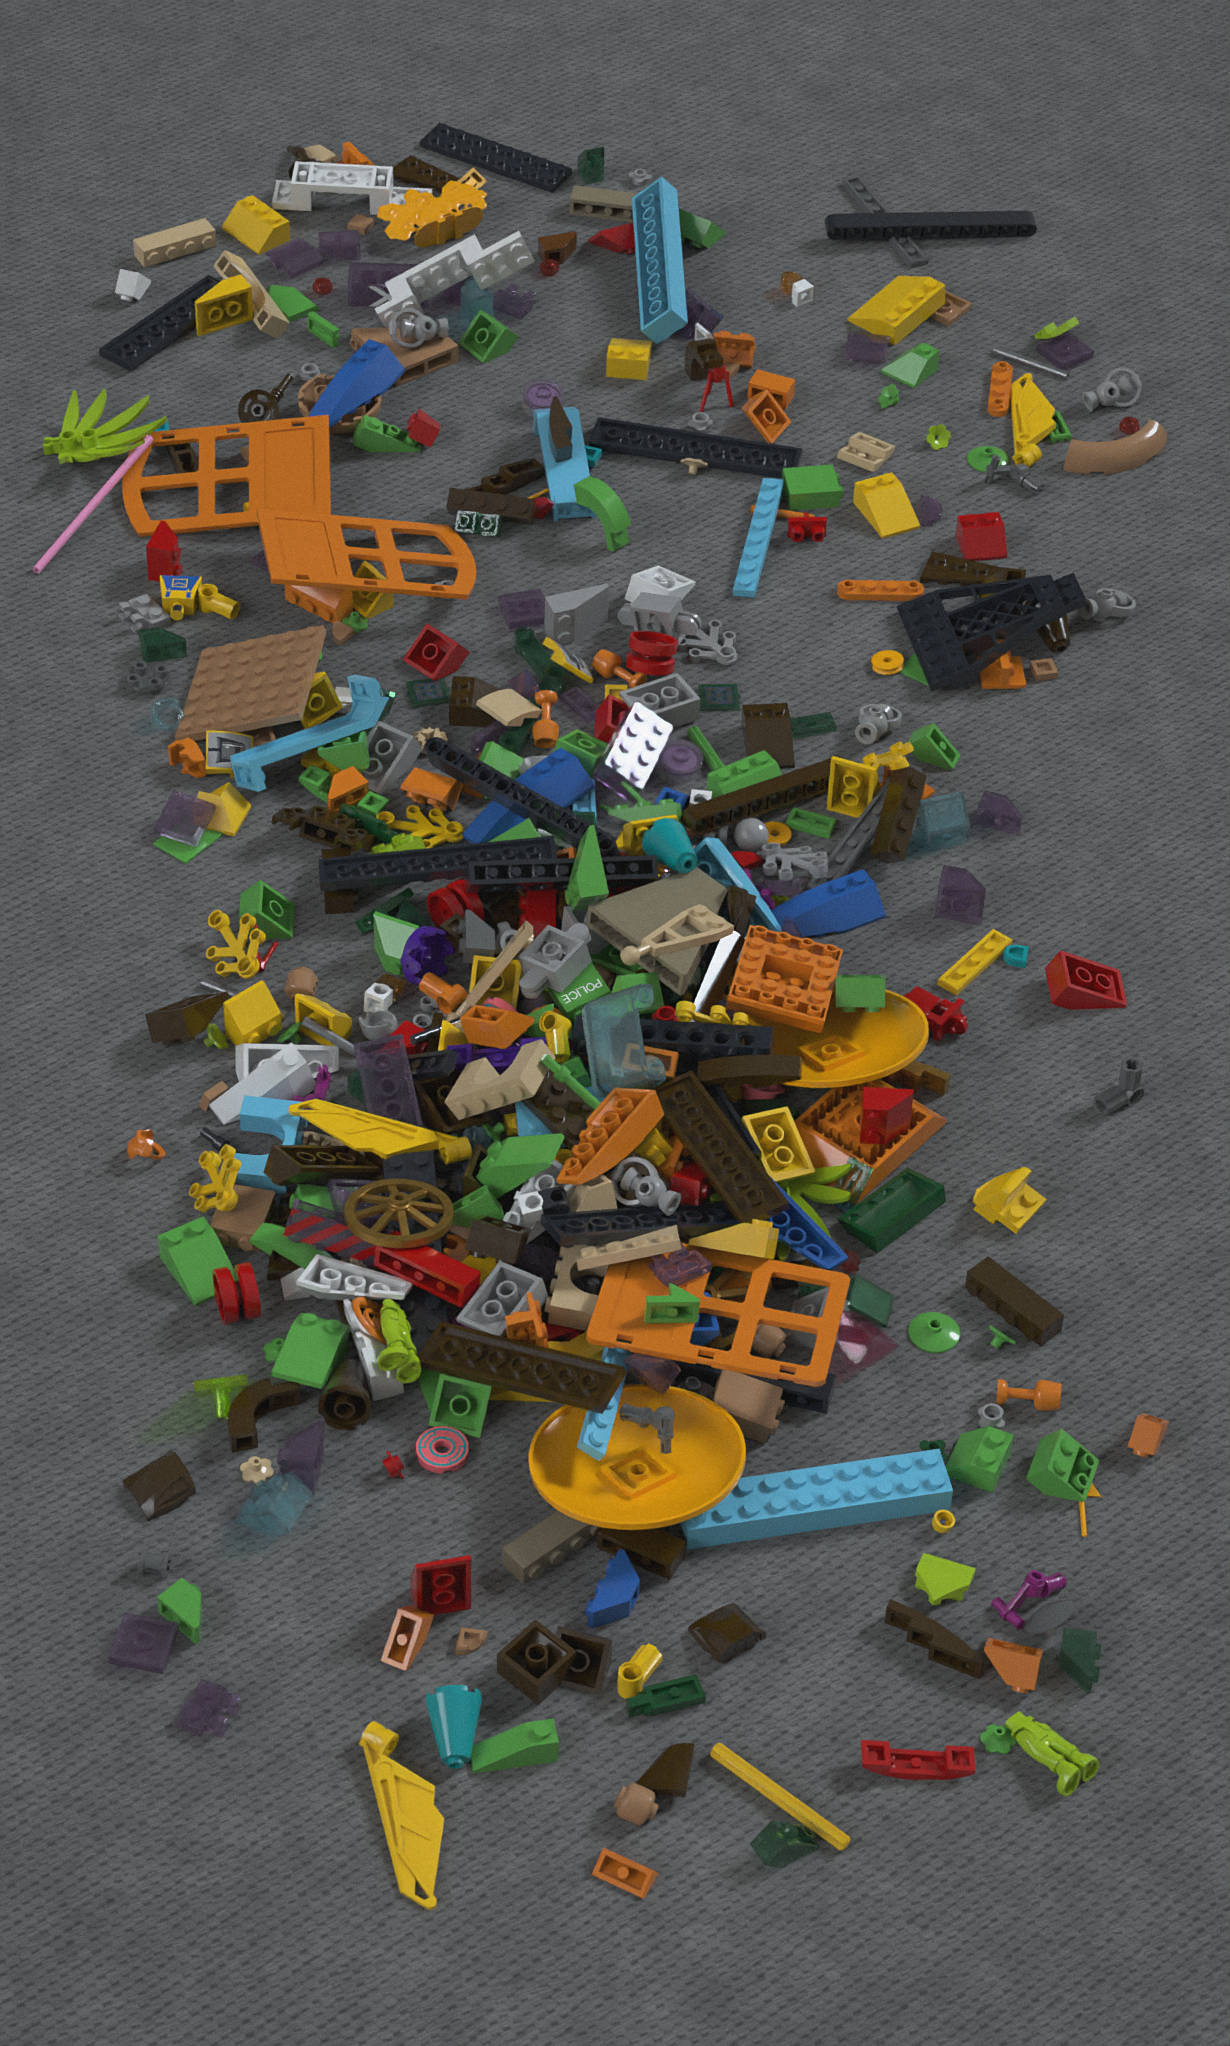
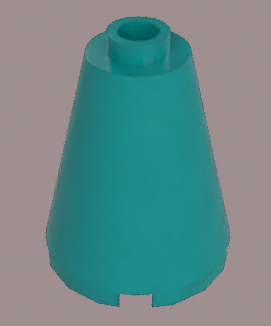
M663 818L652 823L654 826L649 831L646 830L643 835L642 849L646 855H656L657 863L677 872L686 874L693 871L698 859L684 826L673 818Z
M446 1685L435 1688V1694L430 1696V1692H428L425 1696V1704L441 1761L451 1769L462 1768L464 1764L470 1761L482 1703V1693L476 1688L474 1693L468 1691V1686Z

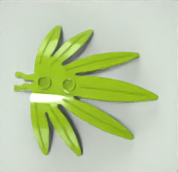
M103 389L79 424L78 396L76 390H73L59 437H44V455L58 453L60 464L73 463V460L77 462L97 461L100 457L119 455L143 445L145 439L142 438L161 427L167 421V418L165 416L141 427L115 434L131 424L144 411L150 402L147 395L118 416L93 429L103 413L107 399L106 390Z
M851 1163L815 1168L813 1175L777 1183L829 1237L830 1234L825 1224L801 1195L825 1204L848 1201L850 1199V1192L819 1184L829 1183L841 1178L851 1170ZM718 1193L710 1195V1201H722ZM777 1240L776 1246L778 1260L784 1262L791 1250L789 1246Z

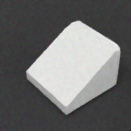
M699 323L695 324V340L713 338L711 333Z
M301 1267L281 1278L284 1300L310 1297V1294L304 1293L296 1285L298 1278L305 1270Z

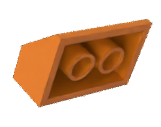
M285 585L286 600L304 608L308 612H312L325 621L333 624L337 620L341 622L344 617L353 612L352 590Z

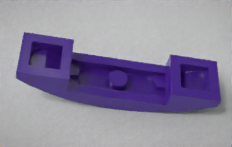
M546 1037L521 1039V1046H511L506 1049L489 1048L473 1050L472 1044L447 1046V1050L452 1049L459 1054L454 1070L463 1071L467 1063L486 1057L497 1073H503L513 1063L523 1045L540 1039L546 1044Z

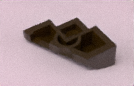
M679 1743L667 1747L636 1784L653 1791L655 1799H657L658 1793L686 1798L695 1743Z

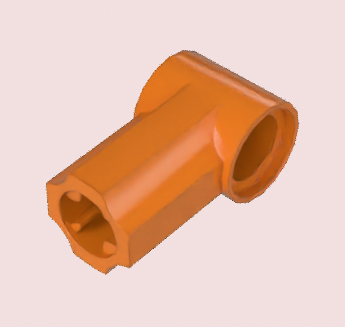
M428 972L419 983V990L434 999L439 1009L447 1015L458 1009L468 996L466 990L461 985L454 984L451 986L434 973Z

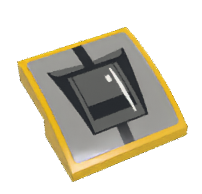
M546 636L542 644L554 651L550 659L592 684L594 680L585 662Z
M206 731V774L229 773L230 778H235L230 756L253 748V736L229 731Z

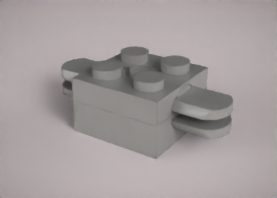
M641 592L632 604L625 603L618 612V619L621 624L633 626L634 632L655 631L665 633L676 638L678 645L686 635L694 636L702 625V621L697 614L683 612L681 598Z
M575 923L567 932L548 925L531 942L527 949L518 956L524 974L519 984L525 997L537 998L546 987L562 993L590 964L591 958L587 944L591 941V936L585 924Z

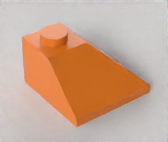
M768 389L751 397L741 408L767 443L772 444L791 423Z
M988 1638L984 1652L1006 1685L1012 1686V1690L1021 1693L1035 1690L1043 1649Z

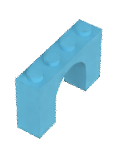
M244 1095L240 1111L241 1131L274 1135L283 1142L282 1145H302L304 1138L302 1127L306 1128L308 1121L301 1116H292L288 1113L289 1106L300 1103L299 1101ZM235 1153L234 1158L241 1161V1167L234 1184L275 1191L276 1194L287 1193L288 1186L293 1185L278 1186L272 1183V1179L263 1173L269 1154L249 1155Z

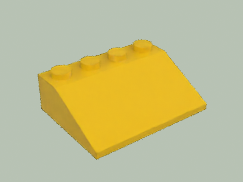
M897 276L848 317V321L896 345L945 304V284L931 277Z

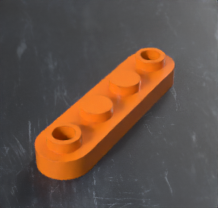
M1005 361L995 363L992 367L987 411L994 417H1003L1008 413L1013 367Z
M844 580L837 586V595L844 600L910 601L924 595V586L914 580Z

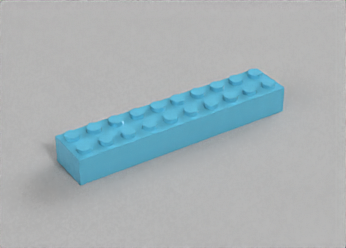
M660 177L632 197L641 332L656 344L667 339L671 334L682 329L688 323L677 190L663 177Z
M940 1449L740 1478L731 1493L720 1503L701 1515L680 1522V1526L688 1550L935 1513L938 1510L948 1511L951 1510L953 1489Z

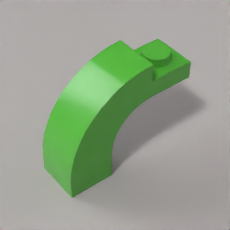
M591 476L574 484L577 504L590 508L599 517L604 528L608 549L616 551L629 543L626 528L631 526V522L617 494L606 483Z

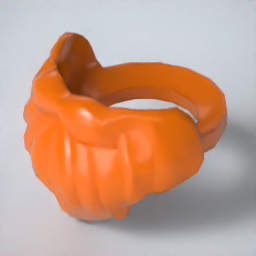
M150 1129L137 1130L136 1135L131 1138L127 1145V1155L130 1159H134L136 1155L154 1160H161L166 1154L165 1150L153 1141V1132ZM153 1149L158 1153V1155L152 1154Z

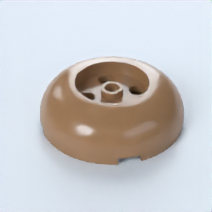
M324 373L315 376L300 388L298 405L303 417L309 416L316 402L335 375L326 376ZM376 395L371 398V402L367 405L361 404L356 407L357 411L354 413L343 415L341 421L329 428V433H352L364 415L376 418L381 408V396Z

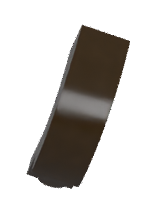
M713 338L695 340L688 343L685 352V372L690 380L707 378L709 369L723 367V358L717 351V342Z
M266 1378L249 1385L235 1397L227 1417L228 1437L232 1453L258 1448V1434L255 1424L262 1415L272 1410L301 1405L299 1383L283 1382L271 1385L270 1378Z

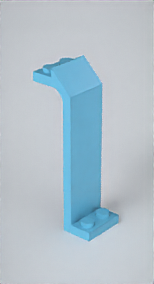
M563 407L573 427L571 440L573 445L572 458L557 463L554 460L549 444L550 409L533 410V433L540 437L550 500L554 503L552 507L554 521L564 518L590 516L596 518V514L590 508L577 504L574 484L590 476L578 409L575 407Z
M355 674L347 677L352 697V707L346 715L231 755L230 760L237 787L257 792L266 789L264 783L266 778L261 769L262 766L374 727L389 697L380 696L381 687L377 679Z

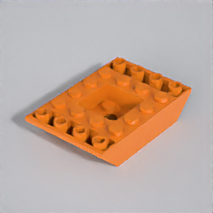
M750 925L728 995L726 1009L822 1033L843 949L837 948L832 944L825 945L814 942L809 938L791 936L786 932L768 930L763 926Z
M881 1079L851 1086L833 1087L794 1121L814 1169L851 1163V1170L835 1181L821 1185L850 1192L848 1202L853 1205L860 1202L947 1122V1119L913 1099L910 1128L885 1145L859 1143L858 1121H860L863 1087L895 1088Z

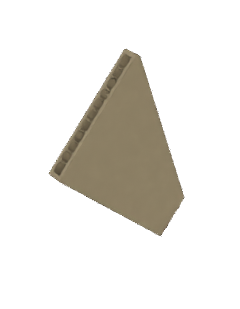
M696 867L689 873H679L590 904L588 906L586 926L620 951L627 946L637 948L641 946L643 938L682 911L701 904L722 917L726 907L728 889ZM688 923L675 930L676 933L683 937L702 933ZM662 939L658 943L666 942V940ZM709 943L656 957L648 953L641 956L637 964L648 972H656L661 982L679 995H683Z

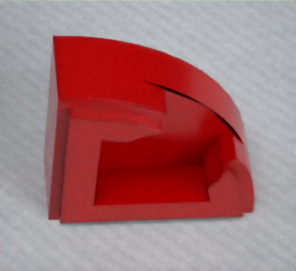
M545 497L535 499L537 505L535 516L542 519L551 510L554 503Z
M735 851L730 853L742 869L750 870L762 865L763 859L753 852Z

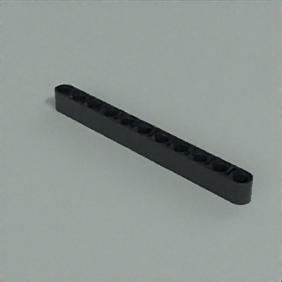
M1030 211L830 214L824 220L827 237L831 240H891V237L907 239L908 236L911 239L1031 237L1037 231L1034 215Z
M430 738L424 745L430 764L433 767L457 779L524 819L529 818L534 825L578 849L580 840L588 827L593 825L442 738ZM594 825L601 857L620 856L615 838Z

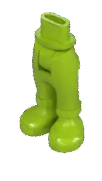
M385 1299L380 1310L382 1333L387 1341V1348L378 1355L377 1364L383 1371L396 1369V1378L399 1382L411 1383L421 1374L417 1349L413 1345L410 1336L411 1327L400 1305L391 1299Z
M1020 1711L1007 1719L1005 1727L1011 1731L1012 1738L1016 1739L1029 1756L1047 1766L1054 1774H1058L1057 1790L1064 1797L1070 1796L1078 1787L1080 1779L1088 1782L1096 1775L1100 1767V1762L1097 1758L1090 1754L1081 1753L1075 1745L1062 1738L1047 1724L1034 1721L1035 1718L1032 1716L1026 1717Z

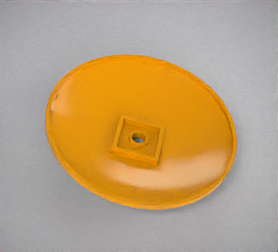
M835 983L822 1033L747 1014L749 1022L773 1027V1055L801 1056L802 1078L781 1083L797 1087H843L862 1084L888 1076L914 1061L924 1050L929 1037L928 1021L923 1011L911 1000L886 989L885 1007H880V1012H865V1007H856V1012H841V1007H836Z
M631 1384L623 1386L606 1454L600 1461L577 1448L587 1410L569 1405H563L542 1423L535 1433L529 1449L531 1479L539 1494L551 1506L578 1521L619 1530L660 1528L701 1515L720 1503L731 1493L742 1476L746 1462V1446L743 1433L737 1422L725 1409L697 1393L656 1384ZM626 1403L639 1408L649 1407L652 1412L660 1407L668 1406L672 1408L675 1413L673 1421L674 1437L671 1439L672 1452L669 1454L660 1452L658 1430L651 1424L647 1428H641L639 1424L620 1420L619 1416L623 1415L619 1414L621 1406Z

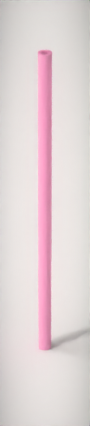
M147 435L144 438L145 443L135 448L33 567L34 572L40 573L153 442L152 436Z

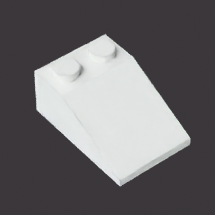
M655 566L631 576L625 600L630 601L632 604L641 592L678 597L682 600L696 582L663 567Z

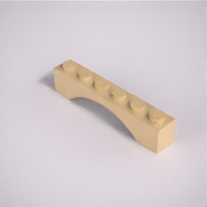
M224 250L213 266L224 279L240 274L252 286L253 321L260 331L279 339L289 326V321L241 257Z

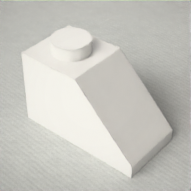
M120 269L115 293L121 296L120 299L124 301L140 300L151 284V280L138 272Z

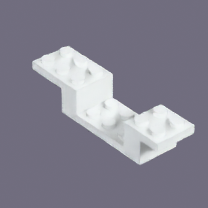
M295 161L292 181L276 180L272 209L312 211L315 192H332L338 194L370 195V215H377L378 208L382 205L390 203L405 205L406 202L403 196L409 188L393 187V167ZM410 188L417 190L419 193H432V189Z
M519 231L484 250L474 234L385 282L392 300L375 308V311L384 327H388V322H390L392 316L401 309L412 308L426 316L420 305L421 302L473 275L478 286L483 290L535 262ZM403 313L396 318L395 322L397 327H399L401 318L410 320L413 323L416 317L412 314Z

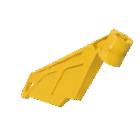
M1030 373L1024 374L1013 382L1010 389L1014 456H1012V460H1014L1016 465L1021 463L1027 465L1028 468L1042 458L1041 450L1036 444L1056 429V424L1052 419L1055 409L1032 381L1033 376ZM1026 381L1024 387L1022 388L1020 384Z
M319 1099L289 1106L288 1113L290 1115L301 1116L355 1151L373 1152L384 1159L401 1153L438 1149L443 1162L450 1164L470 1159L472 1155L471 1145L466 1136H451ZM308 1107L311 1108V1109H313V1110H300V1109H304V1108H308Z
M372 1721L364 1730L359 1745L364 1749L399 1891L424 1908L433 1910L437 1906L434 1888L444 1827V1817L434 1805L435 1786L388 1757L396 1748L399 1735L390 1729H386L385 1726L378 1722ZM416 1881L427 1895V1899L423 1900L415 1895Z

